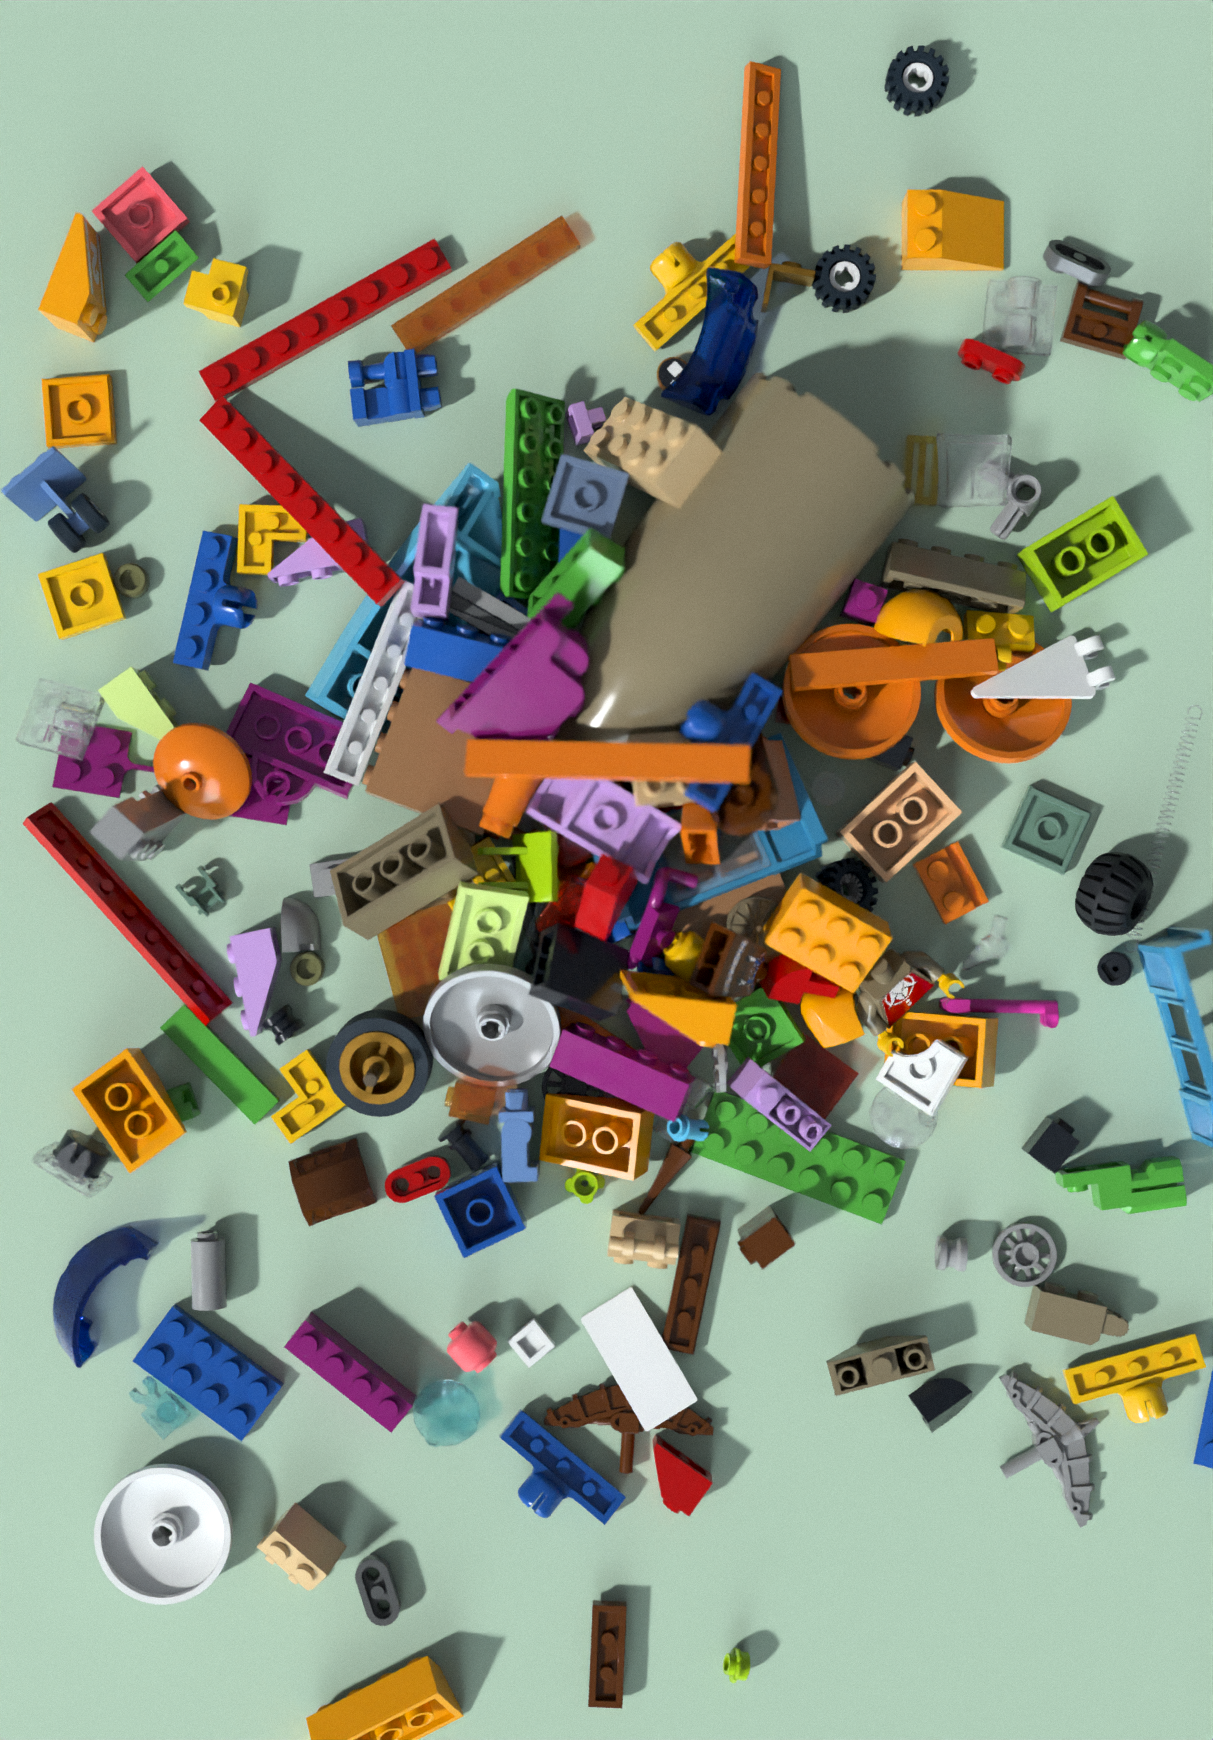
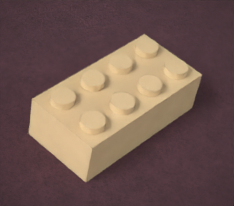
M624 397L612 409L610 417L592 435L590 443L583 450L597 464L629 473L628 485L677 508L682 506L723 453L698 426L627 397Z

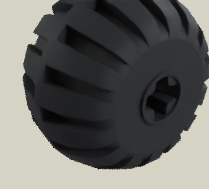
M1111 852L1099 855L1088 866L1079 883L1075 898V911L1083 924L1098 934L1117 936L1130 932L1142 918L1152 894L1153 877L1150 870L1142 861L1130 854Z

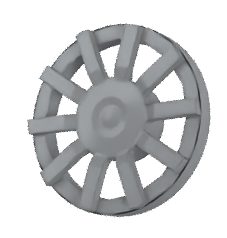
M716 1044L715 1047H712L713 1052H711L712 1059L714 1060V1086L716 1093H721L727 1090L728 1057L726 1046L724 1044Z
M1017 1222L1006 1227L998 1234L992 1248V1259L995 1269L1007 1282L1019 1287H1031L1040 1284L1052 1273L1056 1264L1057 1251L1053 1239L1044 1229L1032 1223ZM1020 1229H1030L1026 1240H1023ZM1013 1231H1015L1018 1240L1016 1243L1007 1237ZM1037 1231L1044 1238L1032 1244L1033 1237ZM1003 1240L1011 1246V1250L999 1249ZM1048 1243L1050 1253L1038 1251L1039 1247ZM998 1254L1009 1255L1010 1259L1000 1264ZM1039 1258L1050 1259L1046 1269L1038 1263ZM1011 1264H1015V1267L1010 1277L1003 1271V1269L1010 1266ZM1035 1267L1041 1274L1032 1279L1030 1269ZM1020 1269H1024L1027 1280L1016 1279Z

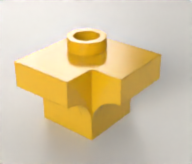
M213 258L209 274L192 270L183 304L188 308L203 313L210 320L241 327L249 297L246 288L249 270L245 266Z

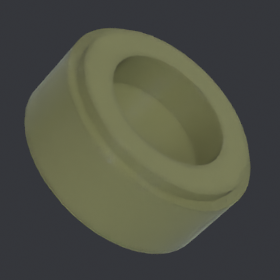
M124 564L114 574L113 581L116 590L127 598H139L149 589V575L144 568L137 564Z
M314 952L299 953L290 964V974L294 981L300 985L309 986L316 984L323 978L325 973L323 959Z

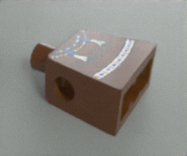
M712 922L688 984L714 997L749 996L752 994L756 982L762 981L767 975L769 968L765 962L767 950L742 935Z

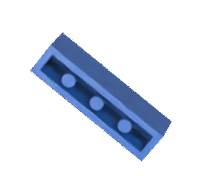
M424 616L423 619L419 618L411 626L404 665L472 682L511 641V637L501 633H491L488 636L477 633L478 629L473 626L458 624L456 628L444 625V620Z

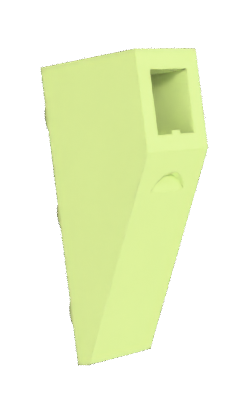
M131 666L98 690L118 719L160 740L170 730L179 726L173 718L177 714L175 709L165 697L160 700L153 690L157 685L146 670L140 672L139 669Z

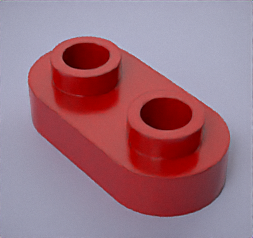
M964 339L957 353L962 358L961 363L964 366L973 370L984 369L992 373V377L995 380L1004 384L1019 381L1026 367L1019 359L973 339Z
M429 1155L396 1168L386 1178L385 1192L392 1201L406 1203L443 1188L450 1179V1164L440 1155ZM437 1166L441 1173L438 1177H432L428 1173V1168ZM401 1178L406 1179L409 1183V1188L405 1190L400 1189L397 1186V1180Z

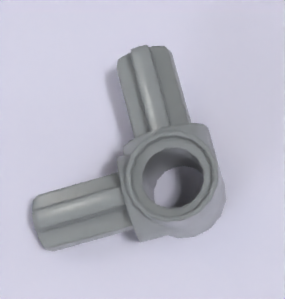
M989 460L983 466L980 476L1004 492L1003 500L1006 503L991 525L990 531L998 538L1005 540L1022 516L1028 517L1040 505L1042 500L1041 485L1034 476L1025 475L1022 472H1018L1015 475L995 461ZM1023 487H1030L1036 492L1032 499L1025 501L1019 499L1016 494Z

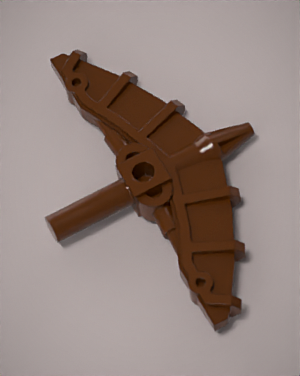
M600 1383V1389L580 1397L577 1393L572 1394L573 1400L555 1410L551 1407L546 1409L548 1414L544 1417V1425L578 1428L586 1424L611 1425L614 1430L621 1433L619 1472L633 1473L635 1434L643 1432L644 1428L618 1384L606 1387L605 1383ZM689 1407L654 1427L655 1429L667 1428L679 1434H689L690 1436L713 1435L714 1430L711 1425L712 1419L709 1416L703 1419Z

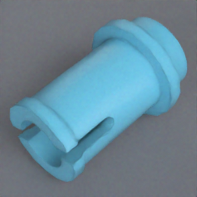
M681 1114L675 1122L669 1120L667 1123L668 1134L673 1140L678 1142L685 1141L686 1139L704 1141L709 1135V1132L699 1130L700 1128L709 1129L708 1123L702 1119H689L686 1115Z

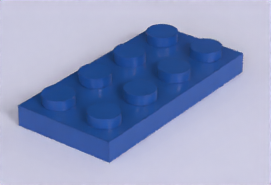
M176 1304L172 1306L133 1359L135 1364L240 1441L245 1438L284 1384Z

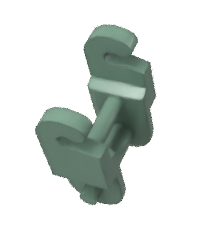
M200 865L197 869L207 881L206 886L195 896H191L183 890L184 888L181 884L175 887L190 906L196 905L199 908L197 912L200 915L203 913L208 917L210 915L208 910L218 901L226 902L223 897L225 893L223 891L219 892L216 889L219 884ZM211 890L214 896L203 905L199 898Z

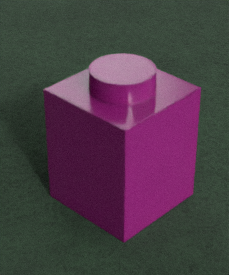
M855 579L850 585L839 616L872 627L881 611L888 590Z

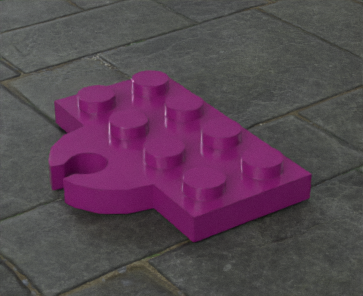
M250 682L226 733L239 744L247 757L252 758L250 764L252 784L258 794L265 800L269 795L268 783L274 778H281L287 783L285 791L277 795L276 804L281 806L299 803L307 798L316 786L345 799H348L354 787V784L324 773L343 722Z

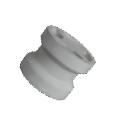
M938 1235L935 1243L936 1269L945 1270L947 1267H953L957 1271L964 1272L968 1259L967 1239L965 1237H958L955 1240H948L945 1236Z

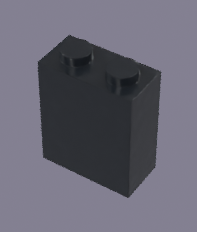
M557 923L541 931L529 995L597 1021L617 1015L623 1001L621 995L623 982L620 978V971L628 970L627 958L629 950Z

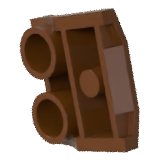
M357 1137L288 1161L294 1190L302 1214L309 1227L327 1219L377 1203L363 1164Z

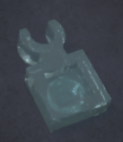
M147 1375L142 1382L147 1386L148 1393L142 1394L134 1387L129 1392V1395L135 1403L144 1404L147 1407L141 1416L164 1440L191 1413L169 1389L161 1395L157 1391L158 1386L155 1379Z

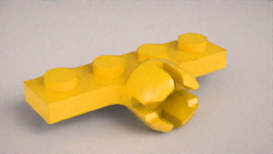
M736 233L705 261L699 262L695 260L681 242L672 243L652 261L650 271L662 284L666 294L663 299L633 326L654 352L750 267L734 263Z
M1191 1333L1063 1369L1062 1371L1073 1404L1118 1393L1122 1398L1128 1419L1135 1423L1150 1421L1149 1416L1158 1419L1167 1414L1168 1406L1162 1390V1382L1165 1379L1206 1368L1196 1334Z

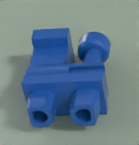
M415 349L404 350V352H392L386 356L384 362L364 366L362 360L348 361L351 387L354 388L350 389L353 420L358 427L411 418H425V411L442 407L439 387L422 388L421 378L438 376L435 355H417ZM384 379L385 387L366 390L359 388L366 385V380Z

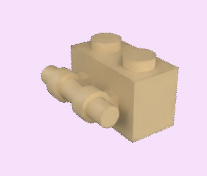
M613 1210L607 1256L614 1257L613 1261L620 1264H633L634 1260L647 1261V1266L658 1269H666L668 1264L675 1265L679 1252L680 1219Z
M295 1502L279 1518L268 1535L264 1536L256 1547L266 1555L265 1559L270 1564L276 1563L289 1574L288 1579L295 1585L299 1583L309 1591L314 1589L329 1574L347 1546Z

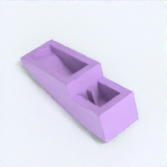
M423 504L413 571L415 581L411 612L414 617L423 618L427 616L447 621L449 619L456 554L457 507Z

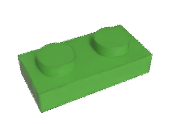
M175 230L129 270L125 277L143 298L149 302L199 257Z

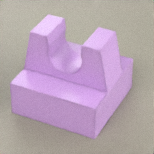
M584 401L571 404L565 413L576 446L588 443L594 434L593 430L601 428L603 426L602 423L606 421L602 407L586 410Z

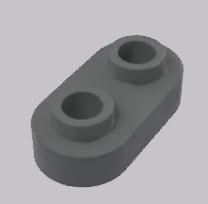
M1051 240L1043 253V259L1050 270L1075 277L1079 282L1087 284L1088 287L1103 285L1111 272V267L1103 259L1061 240Z
M378 1555L367 1556L358 1564L355 1573L356 1584L369 1620L376 1625L386 1626L397 1619L401 1608V1600L388 1562ZM372 1567L377 1568L380 1574L378 1576H371L368 1573V1569ZM380 1600H387L390 1606L382 1608L378 1602Z

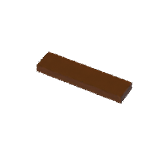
M687 1213L662 1339L669 1350L694 1355L721 1221L718 1219Z

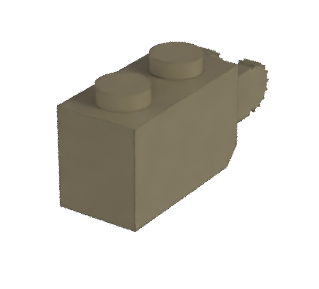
M1045 1282L1044 1286H1033L1024 1324L1031 1331L1093 1345L1099 1341L1101 1334L1121 1337L1125 1336L1129 1330L1128 1321L1119 1313L1108 1310L1107 1306L1098 1300L1099 1295L1085 1290H1078L1077 1294L1065 1292L1066 1287L1053 1282Z

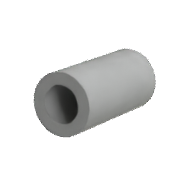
M200 1231L197 1233V1238L191 1239L192 1309L210 1311L227 1307L225 1237L218 1236V1231Z

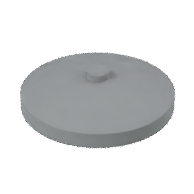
M500 964L471 965L451 973L433 990L424 1013V1036L436 1060L446 1070L460 1079L488 1087L512 1086L535 1077L551 1062L561 1035L559 1009L557 1005L529 995L532 976Z

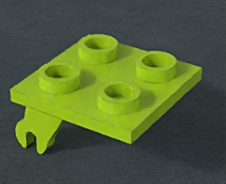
M557 831L512 835L513 847L478 848V855H516V882H484L478 884L526 891L529 895L528 903L558 901L557 856L559 846L557 843Z

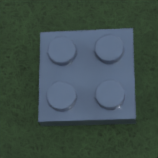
M561 454L543 514L542 524L579 535H584L591 527L610 539L628 482L629 473Z

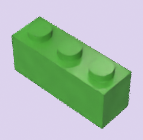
M590 527L529 596L528 617L532 619L559 591L574 604V607L560 622L568 629L570 627L575 628L580 623L584 612L591 605L595 606L601 600L604 590L612 582L616 583L622 577L625 571L624 548Z

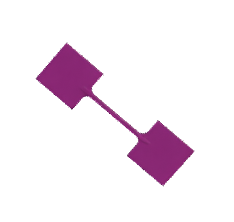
M65 721L52 787L120 798L124 776L128 771L139 770L154 773V768L134 764L129 760L128 753L132 732ZM247 757L249 764H251L252 758ZM281 778L272 779L268 783L269 795L265 800L258 794L252 784L247 800L236 812L229 816L287 826L290 805L281 806L276 804L277 795L284 792L287 787L286 781Z

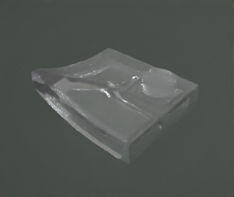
M937 433V505L942 508L1007 506L1012 437L1008 434L965 435Z

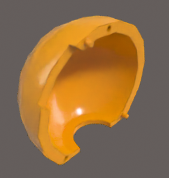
M911 589L893 597L882 607L874 629L880 634L903 641L921 643L923 647H926V644L935 643L941 631L951 634L952 641L963 640V625L956 608L945 597L928 590Z

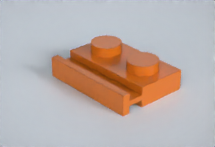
M958 841L912 864L943 924H947L989 902Z

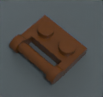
M1078 281L1072 294L1070 308L1060 341L1125 360L1126 357L1122 353L1125 344L1128 345L1134 338L1132 333L1137 327L1144 301L1134 297L1132 300L1093 290L1088 288L1087 284ZM1087 302L1125 313L1126 320L1082 308L1083 303Z

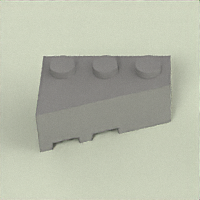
M159 785L154 786L150 793L146 790L141 792L139 795L141 800L139 801L130 797L113 805L90 830V833L120 860L145 861L147 858L150 860L154 859L165 846L162 841L186 815L185 812L167 799Z

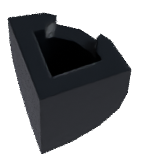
M938 1378L922 1385L908 1396L912 1404L923 1416V1421L932 1433L957 1415L968 1404L973 1392L962 1382L951 1378Z

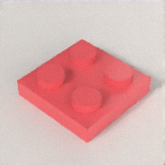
M143 166L92 210V213L136 263H139L175 230L179 232L190 222Z

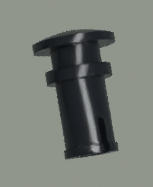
M461 1117L446 1126L438 1136V1140L442 1142L447 1139L449 1142L448 1147L451 1150L455 1149L468 1164L471 1171H475L486 1163L489 1156L483 1152L470 1136L472 1134L470 1129L463 1128L466 1119Z

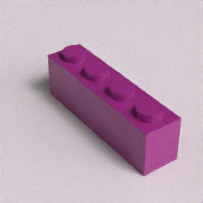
M582 1022L571 1023L563 1029L549 1065L551 1068L673 1122L683 1113L696 1080L695 1076L688 1074L689 1070L684 1066L675 1063L665 1064L657 1060L658 1057L654 1053L643 1049L638 1051L626 1046L624 1040L615 1036H607L606 1038L595 1033V1028Z
M312 1311L284 1346V1348L391 1433L414 1404L416 1395Z

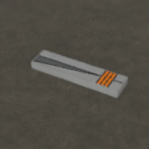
M460 577L452 588L449 612L489 636L491 633H501L510 636L512 640L531 620L529 617Z

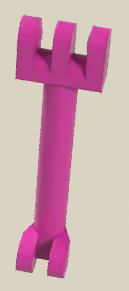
M943 997L939 1001L940 1009L951 1013L1040 1014V1023L1045 1027L1055 1028L1059 1023L1057 1000L966 999L962 997L951 999Z

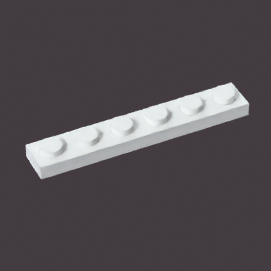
M407 581L394 594L324 770V773L359 786L406 668L404 662L411 626L420 618L414 617L411 612L414 585Z

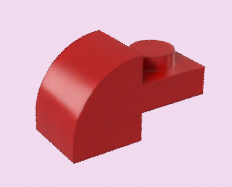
M784 954L775 957L768 963L767 975L762 981H759L767 998L795 1004L800 1003L803 993L835 998L840 988L838 984Z

